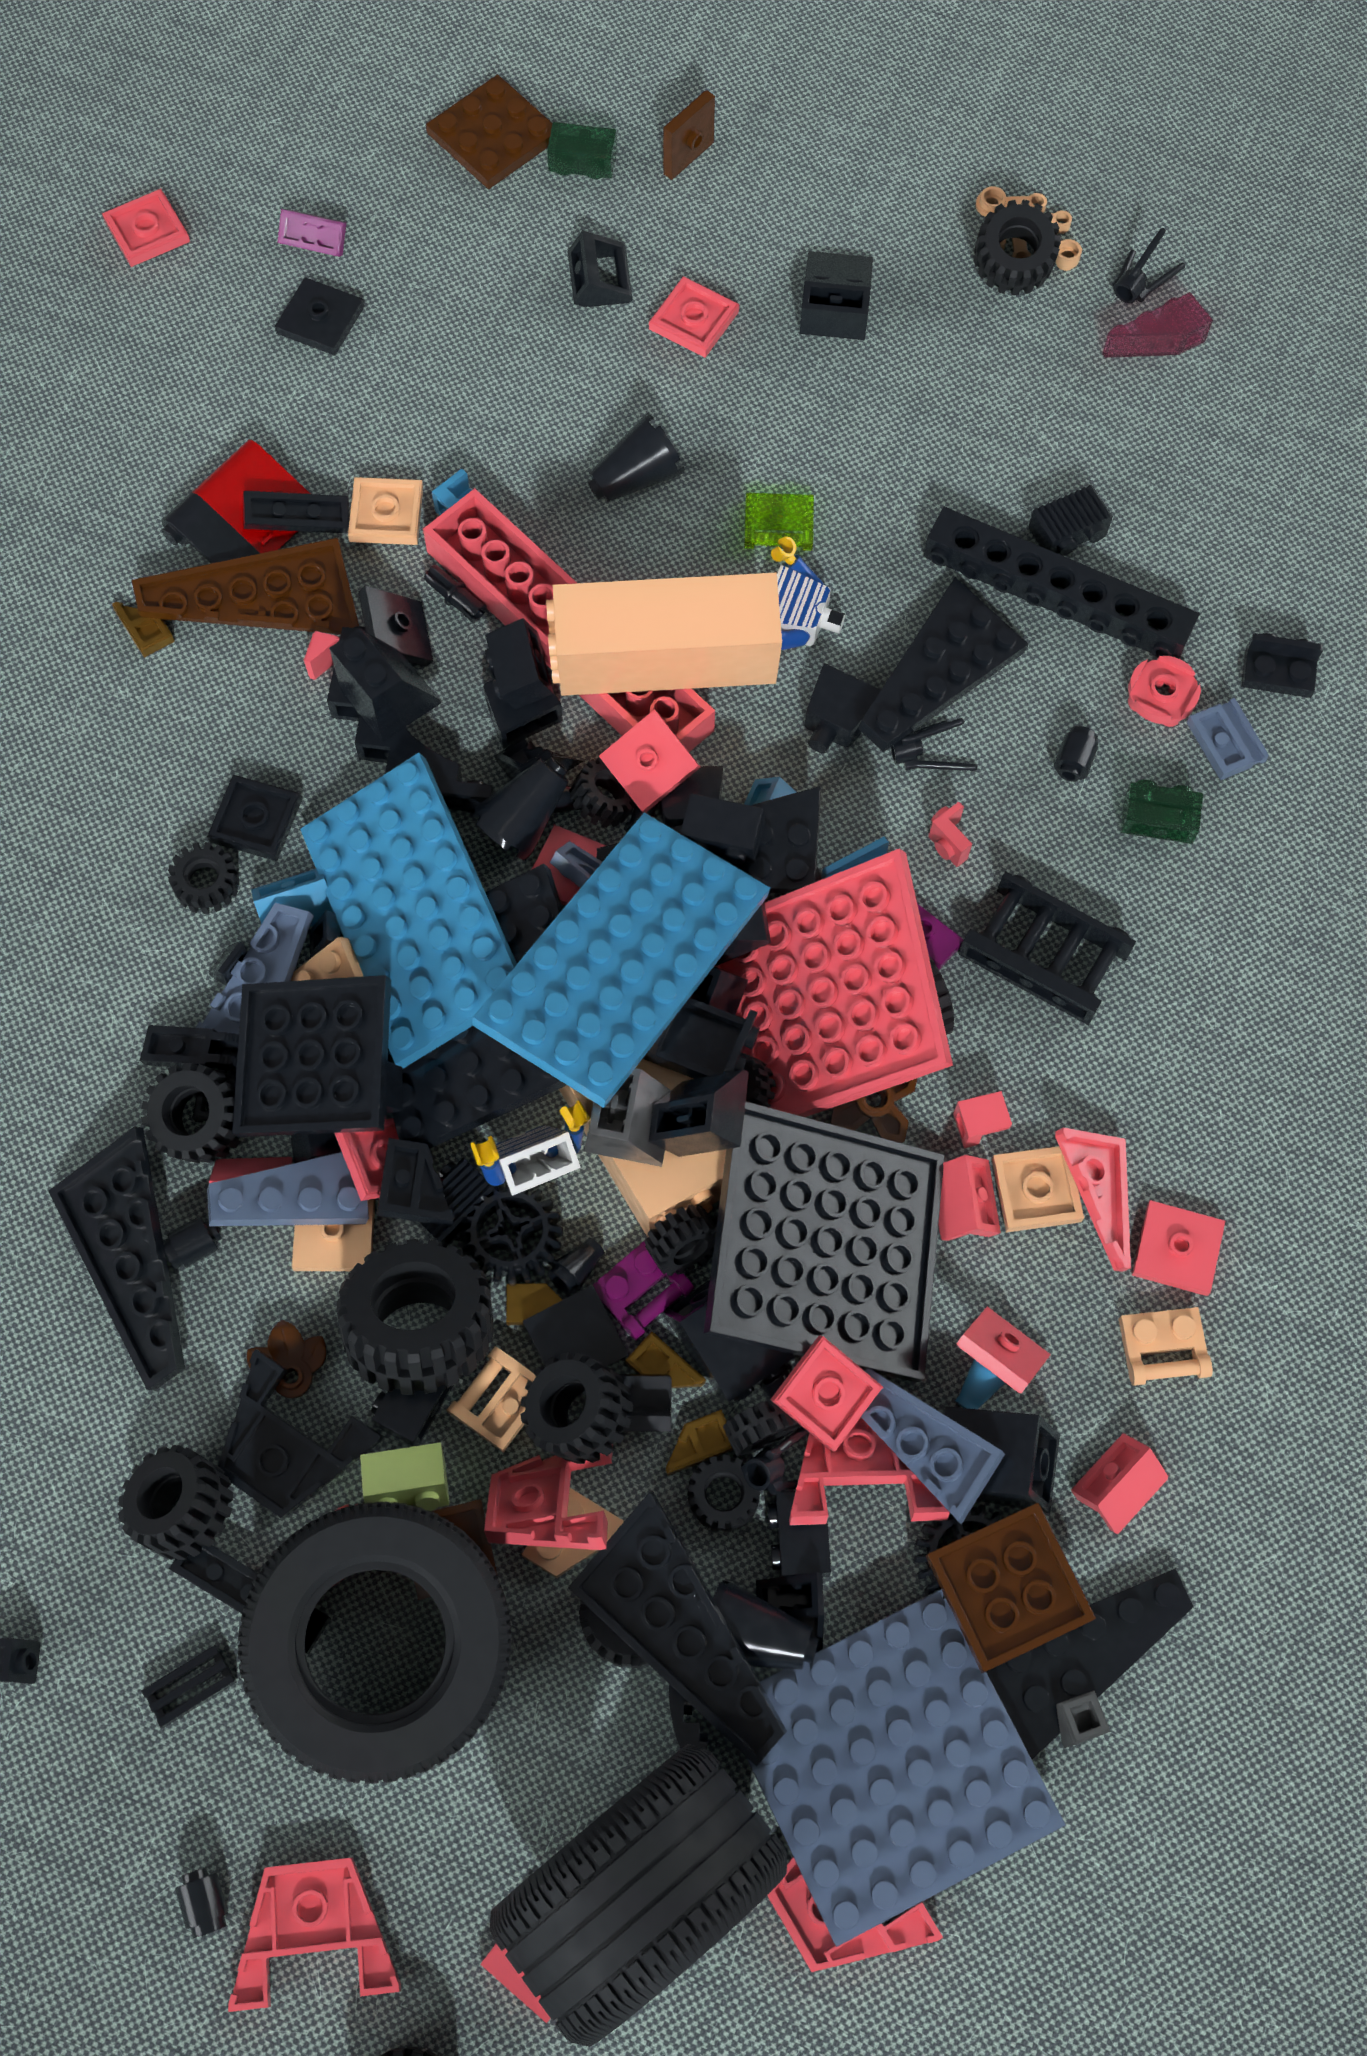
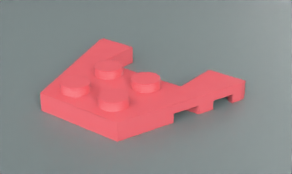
M861 1417L836 1451H831L809 1433L789 1517V1525L827 1523L828 1509L824 1486L904 1484L911 1521L947 1520L950 1512Z
M613 1452L608 1456L600 1453L599 1461L592 1463L586 1460L585 1464L569 1462L556 1455L542 1461L540 1455L492 1474L484 1533L488 1543L589 1550L606 1549L608 1521L604 1510L567 1517L571 1472L612 1464Z
M793 1857L787 1863V1874L767 1895L811 1972L936 1942L943 1938L924 1904L920 1902L884 1926L881 1923L836 1947Z
M353 1858L264 1868L249 1925L248 1938L237 1970L239 1972L233 1994L230 1996L228 2012L271 2007L269 1958L356 1947L358 1949L360 1997L401 1991L400 1980Z

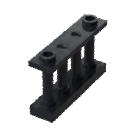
M1005 871L997 889V892L1005 897L983 932L977 933L972 929L968 931L962 942L959 955L1089 1026L1102 1002L1101 999L1096 997L1094 992L1115 956L1126 961L1136 941L1131 939L1124 930L1117 927H1109L1034 887L1027 878L1021 875H1012ZM1019 903L1034 911L1037 915L1016 950L1010 951L999 945L996 938ZM1052 921L1069 930V933L1049 967L1042 968L1031 962L1028 957L1048 923ZM1084 938L1102 948L1082 985L1075 986L1064 980L1061 974Z

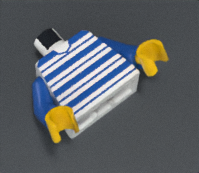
M785 536L779 539L778 544L783 550L778 546L771 550V557L776 562H786L785 566H780L777 573L782 633L781 650L814 645L821 628L840 633L845 613L828 608L831 590L807 566L799 555H794L796 544L792 538Z
M577 1100L576 1104L572 1107L567 1108V1106H563L559 1112L566 1122L564 1130L544 1125L496 1145L492 1136H488V1140L481 1144L472 1142L470 1144L477 1165L481 1167L485 1180L493 1186L502 1185L506 1181L513 1196L581 1168L576 1153L579 1152L582 1146L584 1124L590 1120V1116L582 1102Z

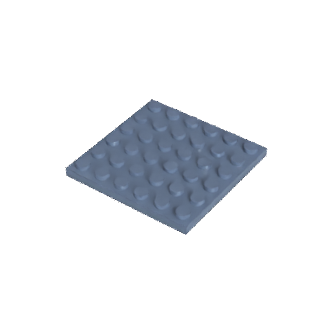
M942 1589L817 1652L813 1664L805 1662L802 1670L784 1669L760 1681L787 1732L757 1767L748 1758L747 1760L836 1947L1066 1825L986 1672L981 1673L946 1598L943 1599Z

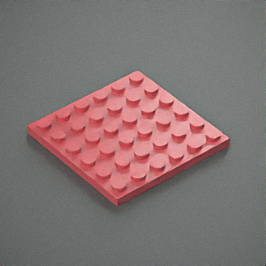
M900 848L765 902L771 943L716 966L748 980L736 1016L746 1019L750 1009L758 1012L754 1025L760 1027L759 1034L753 1048L745 1047L743 1053L767 1064L766 1067L771 1069L773 1075L769 1078L774 1079L776 1087L771 1088V1091L775 1093V1097L768 1100V1104L771 1105L770 1108L807 1117L953 1066L906 852Z

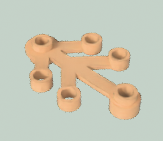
M995 186L985 188L976 200V209L984 217L989 212L994 213L995 207L1001 203L1004 207H1007L1008 201L1016 200V204H1021L1022 200L1030 201L1029 206L1035 207L1033 204L1037 203L1043 206L1041 211L1043 213L1047 205V198L1043 194L1033 193L1030 196L1006 197L1005 192ZM1063 210L1051 213L1053 215L1051 223L1057 222L1059 226L1058 233L1064 234L1068 232L1072 222L1071 214ZM1012 238L1014 250L1012 257L1027 258L1031 256V253L1027 250L1026 241L1020 238ZM1007 239L1000 242V246L1003 249V251L1005 249ZM1062 240L1055 263L1059 269L1068 271L1078 265L1082 248L1075 240Z

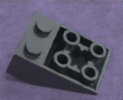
M808 251L799 334L865 340L873 257Z

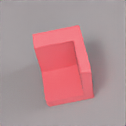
M1002 1091L958 1101L953 1112L964 1148L979 1145L983 1135L1010 1129L1012 1125Z

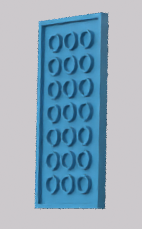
M417 753L300 829L318 875H324L328 887L325 890L326 895L335 913L343 937L348 938L363 977L386 975L391 979L388 1049L395 1065L401 1066L402 1069L472 1027V1018L517 965L426 758Z
M644 812L472 1018V1025L605 1108L768 897L770 887Z

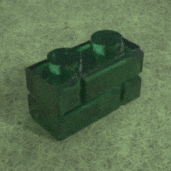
M553 122L547 151L549 171L563 176L576 174L585 175L592 179H612L617 155V130Z
M1139 780L1136 783L1130 782L1124 797L1121 833L1193 844L1200 829L1203 793L1194 792L1191 787L1185 785H1177L1172 788L1157 786V783L1152 780Z

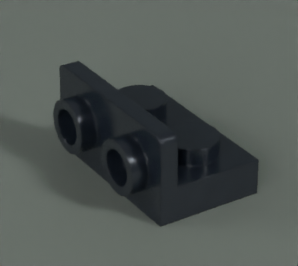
M1271 633L1253 634L1245 650L1241 687L1311 698L1315 692L1317 662L1323 652V645L1313 643L1307 639L1294 640L1277 637Z

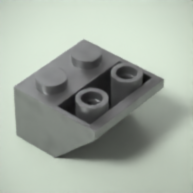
M635 1068L605 1108L593 1102L584 1152L662 1167L665 1150L650 1143L649 1135L653 1104L671 1090L643 1070Z

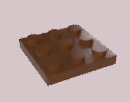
M498 74L426 124L427 134L488 190L560 139V129Z
M1039 1503L926 1555L981 1673L1096 1619Z

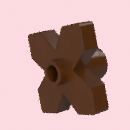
M917 1078L876 1092L880 1097V1104L876 1107H872L867 1103V1096L833 1107L830 1124L855 1131L870 1118L880 1138L898 1143L905 1142L909 1121L896 1107L894 1102L915 1092Z

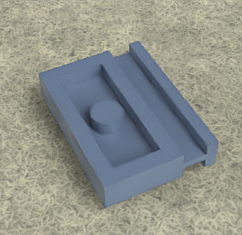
M1235 698L1230 699L1228 703L1223 705L1220 703L1190 715L1186 722L1220 781L1248 770L1257 763H1265L1269 757Z

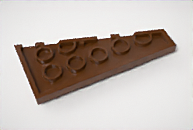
M338 538L132 580L140 617L308 632L318 631L331 634H341L342 627L354 628L359 626Z

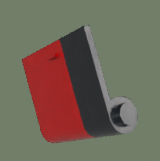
M248 440L161 520L164 527L161 531L165 538L173 545L178 543L182 546L192 545L210 563L280 550L299 531L244 529L243 491L311 493L259 444L253 440Z

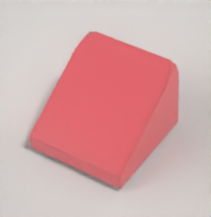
M318 631L313 633L304 658L310 679L316 680L334 665L329 648L339 642L340 637Z

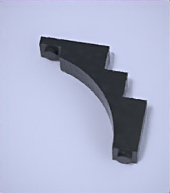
M342 627L339 641L359 628L365 631V627ZM335 668L333 669L327 698L328 707L332 718L359 721L354 742L359 760L387 763L386 774L415 754L420 753L426 758L448 809L473 812L476 806L494 794L492 785H487L482 781L469 780L463 782L459 763L431 750L416 739L406 728H403L382 742L343 695Z

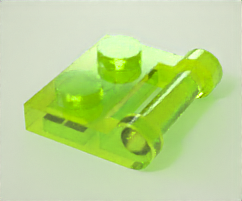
M746 493L744 549H754L755 545L780 546L778 540L787 536L795 541L796 547H802V551H813L814 495ZM755 530L802 531V533L755 532Z

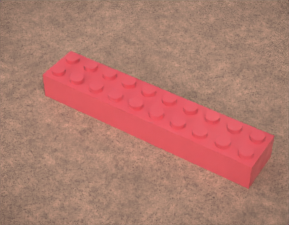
M474 488L423 528L427 553L458 582L462 581L466 584V589L484 603L487 609L505 626L524 618L538 632L546 665L551 669L546 600H553V585L576 584L577 582ZM693 689L579 695L622 736L654 709L689 752L712 734L715 729V710Z

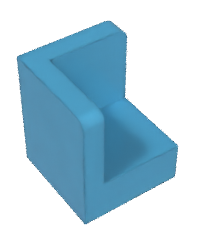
M460 469L432 491L434 509L438 515L444 513L472 491L469 488L468 474L463 469Z

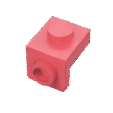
M957 802L951 808L945 806L937 811L931 819L932 825L929 833V838L934 842L935 849L939 855L945 860H950L956 867L968 859L972 843L955 826L960 822L964 809L960 802Z

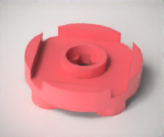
M1159 656L1158 660H1151L1147 662V659L1135 668L1128 684V705L1133 711L1148 721L1163 724L1167 727H1174L1181 720L1187 718L1195 709L1201 694L1200 683L1198 685L1192 667L1181 659L1172 656ZM1163 684L1168 685L1171 695H1161L1155 686L1161 688Z

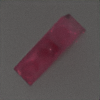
M1191 292L1179 298L1169 299L1163 306L1151 312H1143L1135 320L1125 325L1115 326L1107 335L1102 355L1105 358L1180 355L1206 341L1213 320Z

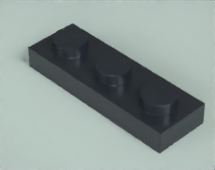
M243 491L244 529L348 533V496Z

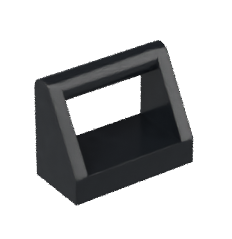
M582 230L567 251L574 304L592 307L631 302L633 297L625 244ZM614 257L618 287L600 282L597 258Z

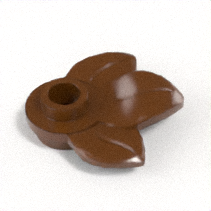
M281 1320L270 1333L267 1341L268 1347H255L247 1350V1362L250 1368L252 1353L257 1349L288 1369L285 1376L291 1371L298 1372L299 1377L295 1383H285L284 1376L275 1389L281 1396L294 1399L303 1396L310 1389L313 1380L312 1374L323 1366L326 1360L327 1349L323 1336H314L304 1341L301 1333L294 1325Z

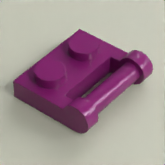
M645 1240L593 1284L603 1306L634 1340L645 1333L643 1328L681 1295L686 1297L695 1289L684 1274L677 1275L676 1272L673 1276H668L667 1273L663 1274L647 1251L646 1244L644 1243ZM664 1277L672 1283L634 1317L626 1311Z

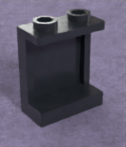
M689 998L643 1059L693 1079L744 1070L747 1058L742 1056L745 1047L753 1048L760 1031V1027L754 1025L758 1012L750 1009L747 1018L744 1019Z

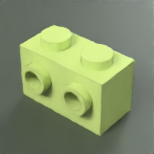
M441 1442L360 1455L362 1490L365 1503H404L423 1508L427 1511L450 1505L446 1464Z

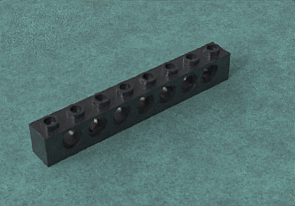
M945 506L942 508L926 540L923 557L929 559L934 564L951 568L969 579L982 581L1000 592L1015 595L1024 599L1030 605L1041 606L1053 611L1063 619L1079 622L1088 626L1094 632L1105 633L1121 640L1127 646L1138 647L1150 652L1157 658L1159 656H1172L1180 659L1200 613ZM1118 613H1124V614H1126L1127 616H1122V615H1120V614H1118ZM1150 626L1157 627L1160 630L1153 629Z

